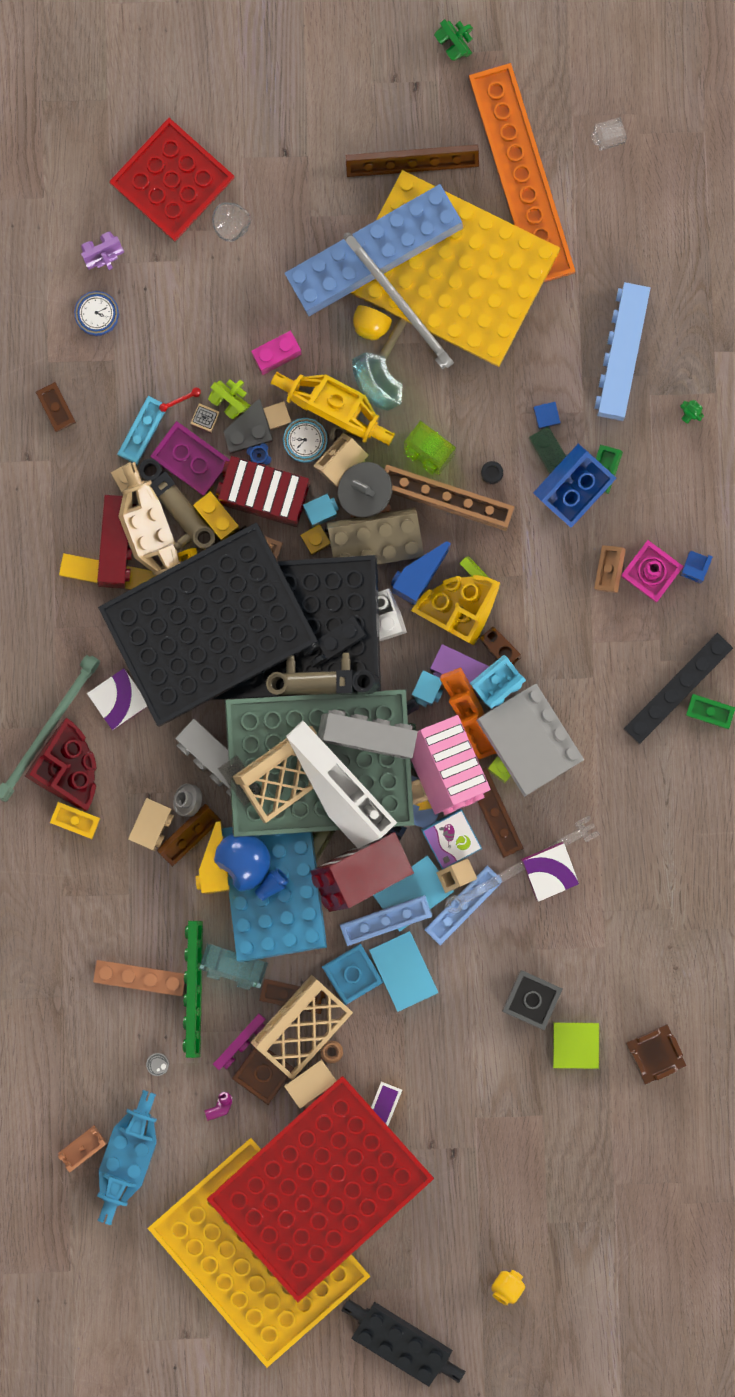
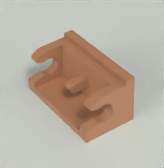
M94 1125L58 1153V1157L65 1163L66 1169L70 1173L108 1144V1142Z

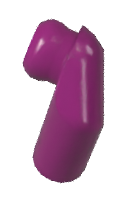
M221 1092L216 1106L204 1110L207 1121L228 1114L233 1103L232 1096L228 1092Z

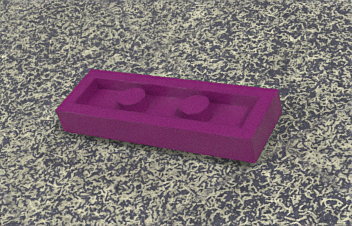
M259 1013L213 1065L218 1070H221L222 1067L227 1070L235 1061L232 1056L238 1050L242 1053L250 1044L248 1039L253 1033L257 1036L266 1026L263 1023L266 1019Z

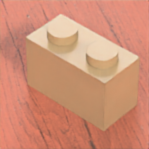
M343 433L314 464V467L329 483L338 487L343 474L353 465L365 462L369 455L353 438Z
M146 798L128 840L155 851L156 847L159 848L164 841L165 836L162 833L165 826L169 828L173 821L174 815L171 814L173 810Z
M320 1060L284 1087L299 1108L303 1106L307 1108L316 1100L317 1096L324 1093L337 1080L324 1061Z

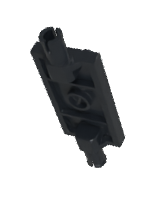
M348 1298L341 1311L358 1320L359 1324L351 1339L428 1387L438 1373L445 1374L456 1381V1383H459L466 1371L448 1361L453 1351L452 1349L376 1302L372 1304L371 1308L364 1309Z

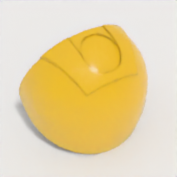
M362 305L357 306L353 316L355 332L368 340H377L389 330L392 319L384 313Z

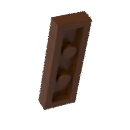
M205 803L194 816L190 817L157 849V852L173 867L221 819Z

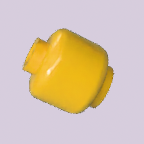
M514 1270L510 1272L501 1271L491 1286L492 1296L503 1305L515 1304L525 1290L522 1275Z

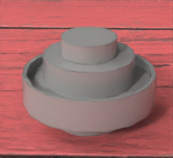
M186 783L177 789L173 805L178 815L192 817L201 807L202 793L200 788Z

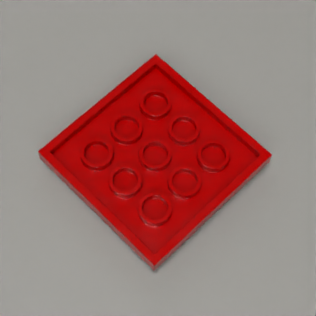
M168 118L109 183L169 238L176 242L235 177L171 118Z

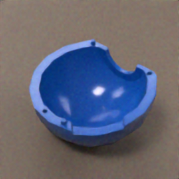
M230 834L222 839L216 848L214 861L220 869L230 874L233 879L232 884L237 890L245 891L252 890L264 881L270 870L271 857L266 844L256 836L234 837L233 834Z

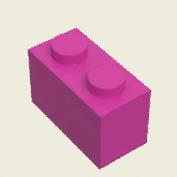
M291 330L251 351L252 357L262 375L302 355L301 349Z

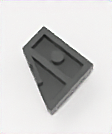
M260 399L254 402L223 431L230 454L248 449L251 446L255 447L261 443L273 441Z

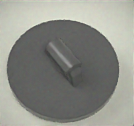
M362 462L350 467L343 474L338 486V498L342 507L351 515L359 518H368L380 513L387 506L392 495V481L389 474L381 466L371 462Z

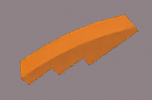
M460 667L442 674L440 680L450 696L449 703L456 715L459 716L478 759L496 754L493 746L476 721L485 713L462 668Z

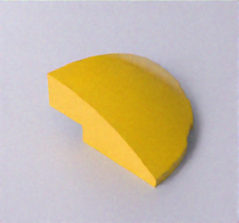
M473 575V577H452L442 581L443 583L433 590L429 589L412 608V612L464 641L475 645L493 607L500 582L479 575Z

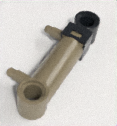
M152 458L143 460L139 466V473L144 481L151 480L152 484L150 486L156 496L186 533L173 545L175 549L179 550L190 541H193L196 547L202 551L215 545L216 536L214 531L176 486L168 473L165 471L162 474L159 462ZM149 466H154L157 468L155 475L147 476L145 475V469ZM204 533L209 534L211 540L207 544H201L199 542L200 535Z
M349 653L342 654L341 670H336L335 672L295 673V656H292L286 661V673H272L266 681L268 691L278 696L358 695V692L373 694L377 691L380 684L378 676L373 672L350 670ZM368 676L370 684L368 687L363 688L362 679ZM279 679H283L284 686L278 690L276 683Z

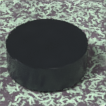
M495 461L485 463L481 470L483 481L487 484H497L503 477L502 466Z

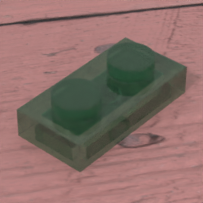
M549 426L529 437L547 471L551 474L566 457Z

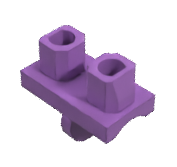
M106 232L100 237L102 244L94 246L92 241H88L81 245L83 251L81 255L88 270L96 266L100 268L104 265L107 266L108 270L113 268L110 262L118 259L117 256L124 253L117 236L114 237L111 232Z

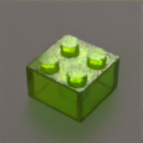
M421 420L404 441L405 455L413 461L419 460L424 464L423 468L432 475L434 473L440 475L456 452V447Z

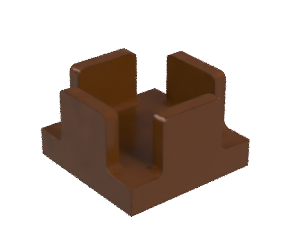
M668 1024L626 1042L645 1085L654 1080H660L686 1066L682 1057V1051L675 1036L672 1035Z

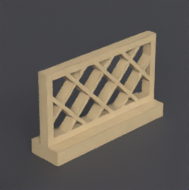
M309 726L310 729H311L315 734H317L316 731L314 730L313 726ZM287 738L233 776L236 784L242 787L263 823H267L313 789L310 781L305 788L297 787L299 775H306L305 772L300 771L301 764L298 759L296 770L286 768L287 758L291 755L296 756ZM273 768L280 769L278 783L268 781L269 771ZM285 771L295 772L292 786L282 784ZM255 781L262 782L260 795L253 794L249 785ZM267 783L277 785L275 799L265 797ZM282 786L292 788L291 796L287 801L279 800ZM264 799L274 801L273 810L267 815L262 809Z
M311 975L250 1043L293 1080L353 1012ZM322 990L327 995V1004L315 1005V997ZM341 1007L345 1012L339 1019H331V1008ZM327 1008V1020L316 1021L315 1009ZM311 1009L312 1021L300 1022V1013L303 1010ZM327 1024V1032L324 1036H316V1025ZM312 1025V1037L300 1038V1026ZM296 1026V1038L285 1039L284 1031L288 1027ZM312 1041V1049L308 1053H301L300 1042ZM296 1042L297 1054H285V1043ZM281 1043V1055L271 1056L267 1052L272 1044ZM297 1058V1066L289 1072L285 1068V1059Z

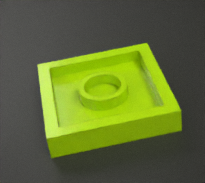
M553 1022V1068L599 1069V1023Z

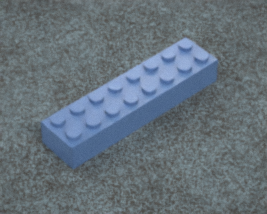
M441 184L352 235L384 274L463 229V223ZM344 239L285 272L287 280L308 316L313 315L375 279Z

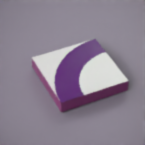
M124 668L87 693L112 731L147 708L139 689Z
M563 842L521 859L534 896L538 902L579 884Z

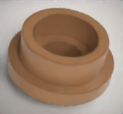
M327 1041L321 1048V1057L328 1063H336L343 1056V1048L337 1041ZM331 1047L336 1049V1055L329 1056L327 1053Z

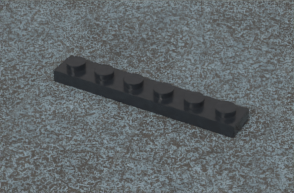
M716 633L628 723L624 730L638 744H641L720 663L733 647L721 635Z

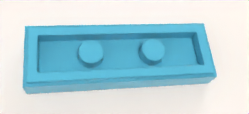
M150 396L146 398L117 454L118 456L131 463L135 462V465L138 466L165 412H161L159 409L162 402Z

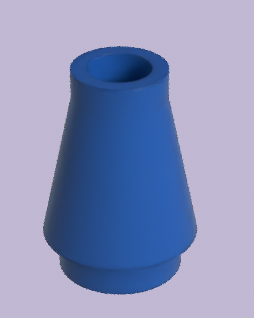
M280 869L271 870L261 885L255 890V893L264 901L285 889L289 880Z

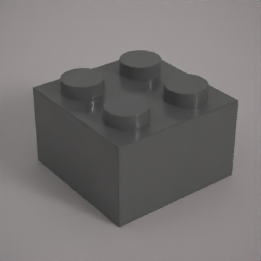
M520 970L502 1012L545 1030L563 988Z

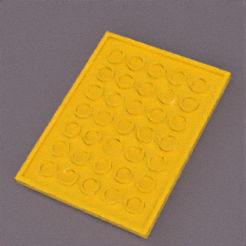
M402 170L376 220L435 186ZM445 191L463 223V229L384 273V275L431 334L500 367L560 252V247ZM376 279L351 292V294L411 323Z
M250 1138L147 1229L266 1368H268L370 1278V1275L351 1254L300 1302H297L207 1201L211 1194L261 1150L257 1143Z

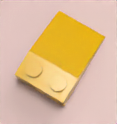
M221 822L215 823L199 868V875L195 876L196 887L203 894L230 890L227 878L228 872L220 869L214 861L216 848L224 839L221 830L223 824Z

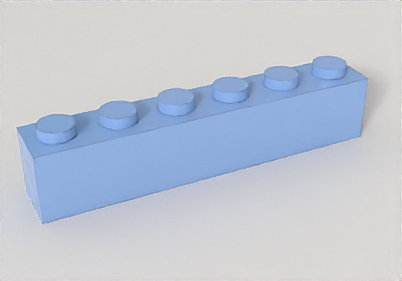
M624 282L623 288H618L616 301L620 302L619 308L613 311L611 323H615L614 332H609L607 344L611 345L610 353H605L603 366H607L605 375L601 374L599 381L602 393L601 396L596 397L594 409H598L597 416L623 421L625 418L651 287Z

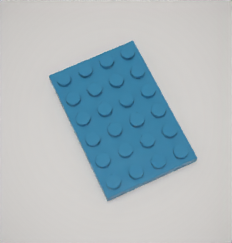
M233 827L221 829L223 838L233 834ZM313 833L255 835L268 848L271 857L269 873L271 870L275 871L278 868L287 876L289 883L286 884L285 889L262 901L255 893V890L260 885L252 890L239 891L232 884L233 879L228 873L229 899L237 961L244 962L327 948L321 896L318 888L312 882V875L310 873L311 870L317 867Z

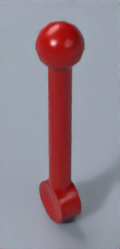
M197 387L193 388L189 394L167 404H160L159 409L161 412H165L169 407L193 396L199 397L201 390Z

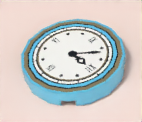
M309 418L297 419L290 423L283 437L284 449L288 455L295 461L302 463L313 462L321 457L328 443L327 434L323 426L316 420Z

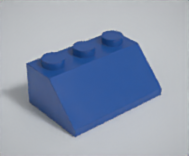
M578 443L533 494L572 528L617 478Z

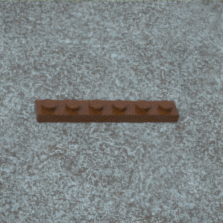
M478 144L345 155L347 177L401 173L402 170L408 173L479 167Z

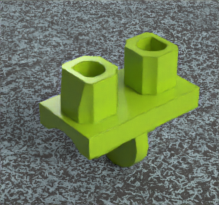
M229 379L226 385L222 381H218L217 383L214 382L210 387L213 390L208 400L216 406H219L224 399L230 404L224 412L231 419H235L251 406L242 399L247 395L242 389L244 385L242 380L235 384Z

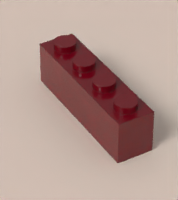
M104 496L97 578L98 587L125 589L126 582H130L131 569H127L128 560L132 561V550L129 547V542L119 519L123 496Z

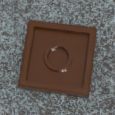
M254 1047L232 1079L269 1105L288 1079V1076ZM267 1050L271 1056L276 1055L271 1050ZM285 1061V1068L291 1072L294 1067Z

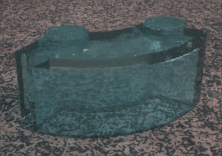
M365 352L352 359L356 383L371 403L386 411L401 405L403 383L395 380L389 373L385 357Z
M207 943L199 969L208 972L207 977L216 980L224 977L238 982V987L250 990L251 986L260 989L268 963L258 959L238 962L236 952Z

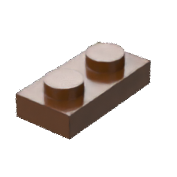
M56 382L36 391L55 432L76 423Z

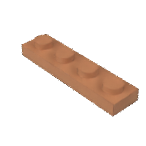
M101 960L96 961L94 983L183 997L185 987L183 973Z

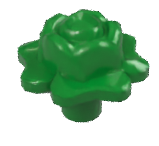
M696 400L683 401V404L680 405L684 412L681 419L685 423H689L691 419L701 421L704 417L702 413L703 407Z

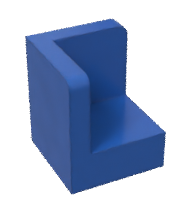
M690 551L680 576L701 584L713 556L708 555L706 557Z

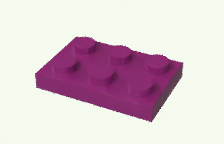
M177 421L150 456V458L158 461L162 467L203 497L222 474L225 461H230V459Z

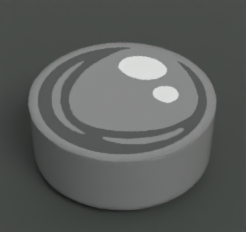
M154 1053L147 1059L146 1067L150 1074L161 1076L167 1072L169 1061L164 1054Z

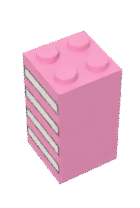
M456 715L418 731L413 758L410 759L434 814L443 812L445 816L459 808H464L485 798L484 793L491 789L459 716Z

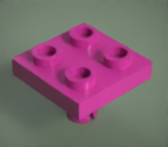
M647 540L621 577L657 603L684 566Z

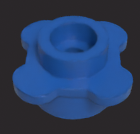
M261 443L260 446H251L247 449L251 462L265 465L271 463V457L268 456L267 452L268 446L265 443Z

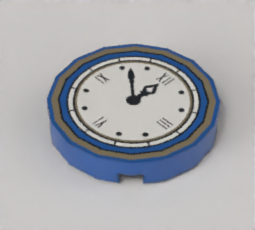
M100 291L88 292L76 303L74 311L75 320L80 329L85 333L101 336L102 334L109 333L116 326L119 318L118 306L107 293Z

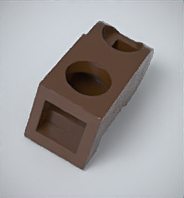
M491 627L479 638L496 660L505 655L514 665L521 659V654L495 627Z

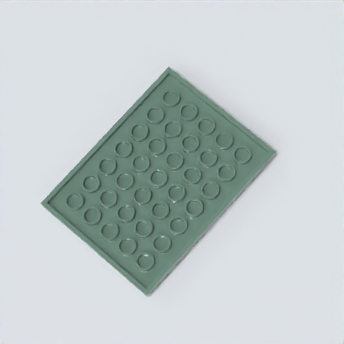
M406 689L379 691L373 694L358 692V695L324 694L225 700L233 836L340 830L328 817L314 789L267 823H263L242 787L236 784L233 776L286 739V735L302 721L308 726H313L318 736L321 715L328 713L329 710L344 711L347 717L354 714L364 715L368 717L367 721L371 722L373 719L388 720L391 726L399 723L408 725ZM325 743L397 822L393 827L414 825L410 758L402 759ZM291 755L287 758L286 768L296 770L297 756ZM273 768L270 770L268 781L278 783L280 769ZM285 771L282 784L292 786L295 772ZM299 775L297 787L305 788L308 785L309 779L307 775ZM255 781L249 785V788L253 794L260 795L262 782ZM267 783L265 797L275 799L277 785ZM282 786L279 800L287 801L291 796L292 788ZM264 799L262 809L266 815L273 810L274 801Z

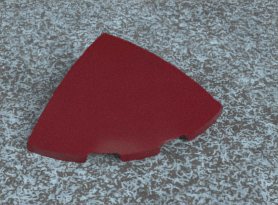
M65 718L43 747L25 777L66 802L84 811H88L96 790V784L94 783L95 770L97 769L94 753L89 750L85 742V735L72 721Z

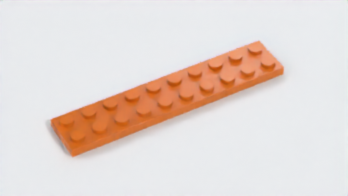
M505 64L469 75L470 85L513 224L560 247V252L544 282L574 274L576 272L512 64Z

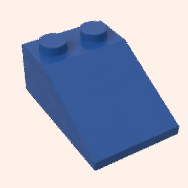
M446 541L406 566L402 572L397 571L391 581V586H393L392 593L412 605H416L450 550L451 543Z

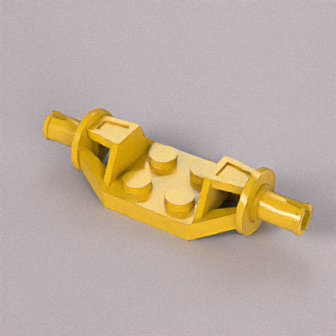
M277 371L272 378L271 385L288 392L286 402L290 403L292 401L304 410H309L345 429L346 432L362 438L363 443H366L371 437L383 442L387 446L392 442L395 433L378 425L380 416L375 414L366 395L326 374L307 377L300 374L297 379L292 380ZM300 386L315 387L311 394L299 390ZM361 412L370 421L368 426L358 420Z

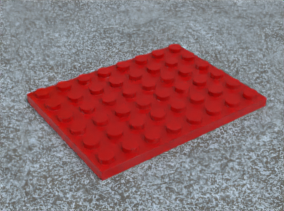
M342 1076L211 1194L207 1201L297 1302H300L423 1190L434 1177Z

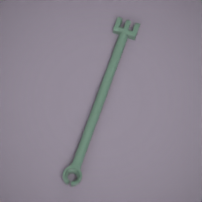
M88 655L83 658L80 663L82 667L80 675L7 782H2L0 785L1 801L7 802L14 793L13 787L88 677L90 678L96 671L100 660Z

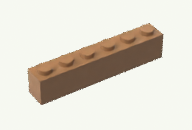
M386 464L385 471L389 474L392 481V494L507 531L515 506Z

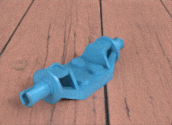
M142 1090L137 1109H127V1114L113 1128L99 1168L100 1192H98L97 1196L104 1201L98 1218L99 1222L103 1223L106 1214H108L105 1224L112 1225L117 1206H127V1200L143 1184L157 1144L154 1123L157 1121V1118L149 1114L156 1094L152 1092L149 1095L148 1101H146L149 1091ZM148 1120L146 1135H144L146 1122ZM128 1186L122 1198L120 1199L125 1187Z

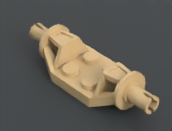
M133 462L122 466L129 486L122 491L123 498L119 519L134 558L151 570L153 575H159L182 561L178 560L177 550L173 546L175 541L160 501L150 486L152 482L151 480L145 482L141 480L135 465L136 463ZM132 492H136L139 505L132 507ZM155 555H158V556H159V558H160V560H161V562H162V564H163V565L161 566V568H160V566L155 562V560L152 558V556H155Z

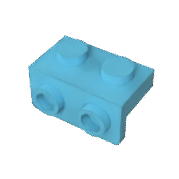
M503 655L469 684L482 701L492 709L501 705L510 693L518 691L526 679L516 670L510 660Z

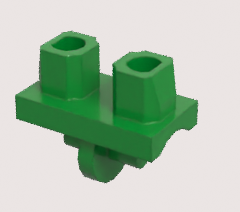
M444 19L440 22L441 27L435 32L434 36L442 45L449 39L452 40L454 45L446 50L451 60L455 61L462 56L469 57L472 51L463 38L467 43L473 40L469 34L473 27L470 24L463 26L461 21L455 24L459 30L457 31L451 21L447 22Z

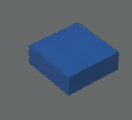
M556 402L533 407L538 429L561 423Z

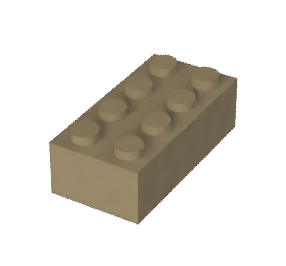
M415 507L380 513L368 518L357 517L327 523L333 558L376 555L378 565L424 556Z

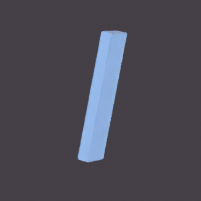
M488 865L476 876L477 879L470 882L424 929L439 945L503 882Z
M423 895L342 923L340 927L345 942L349 946L430 918L432 913L426 896Z

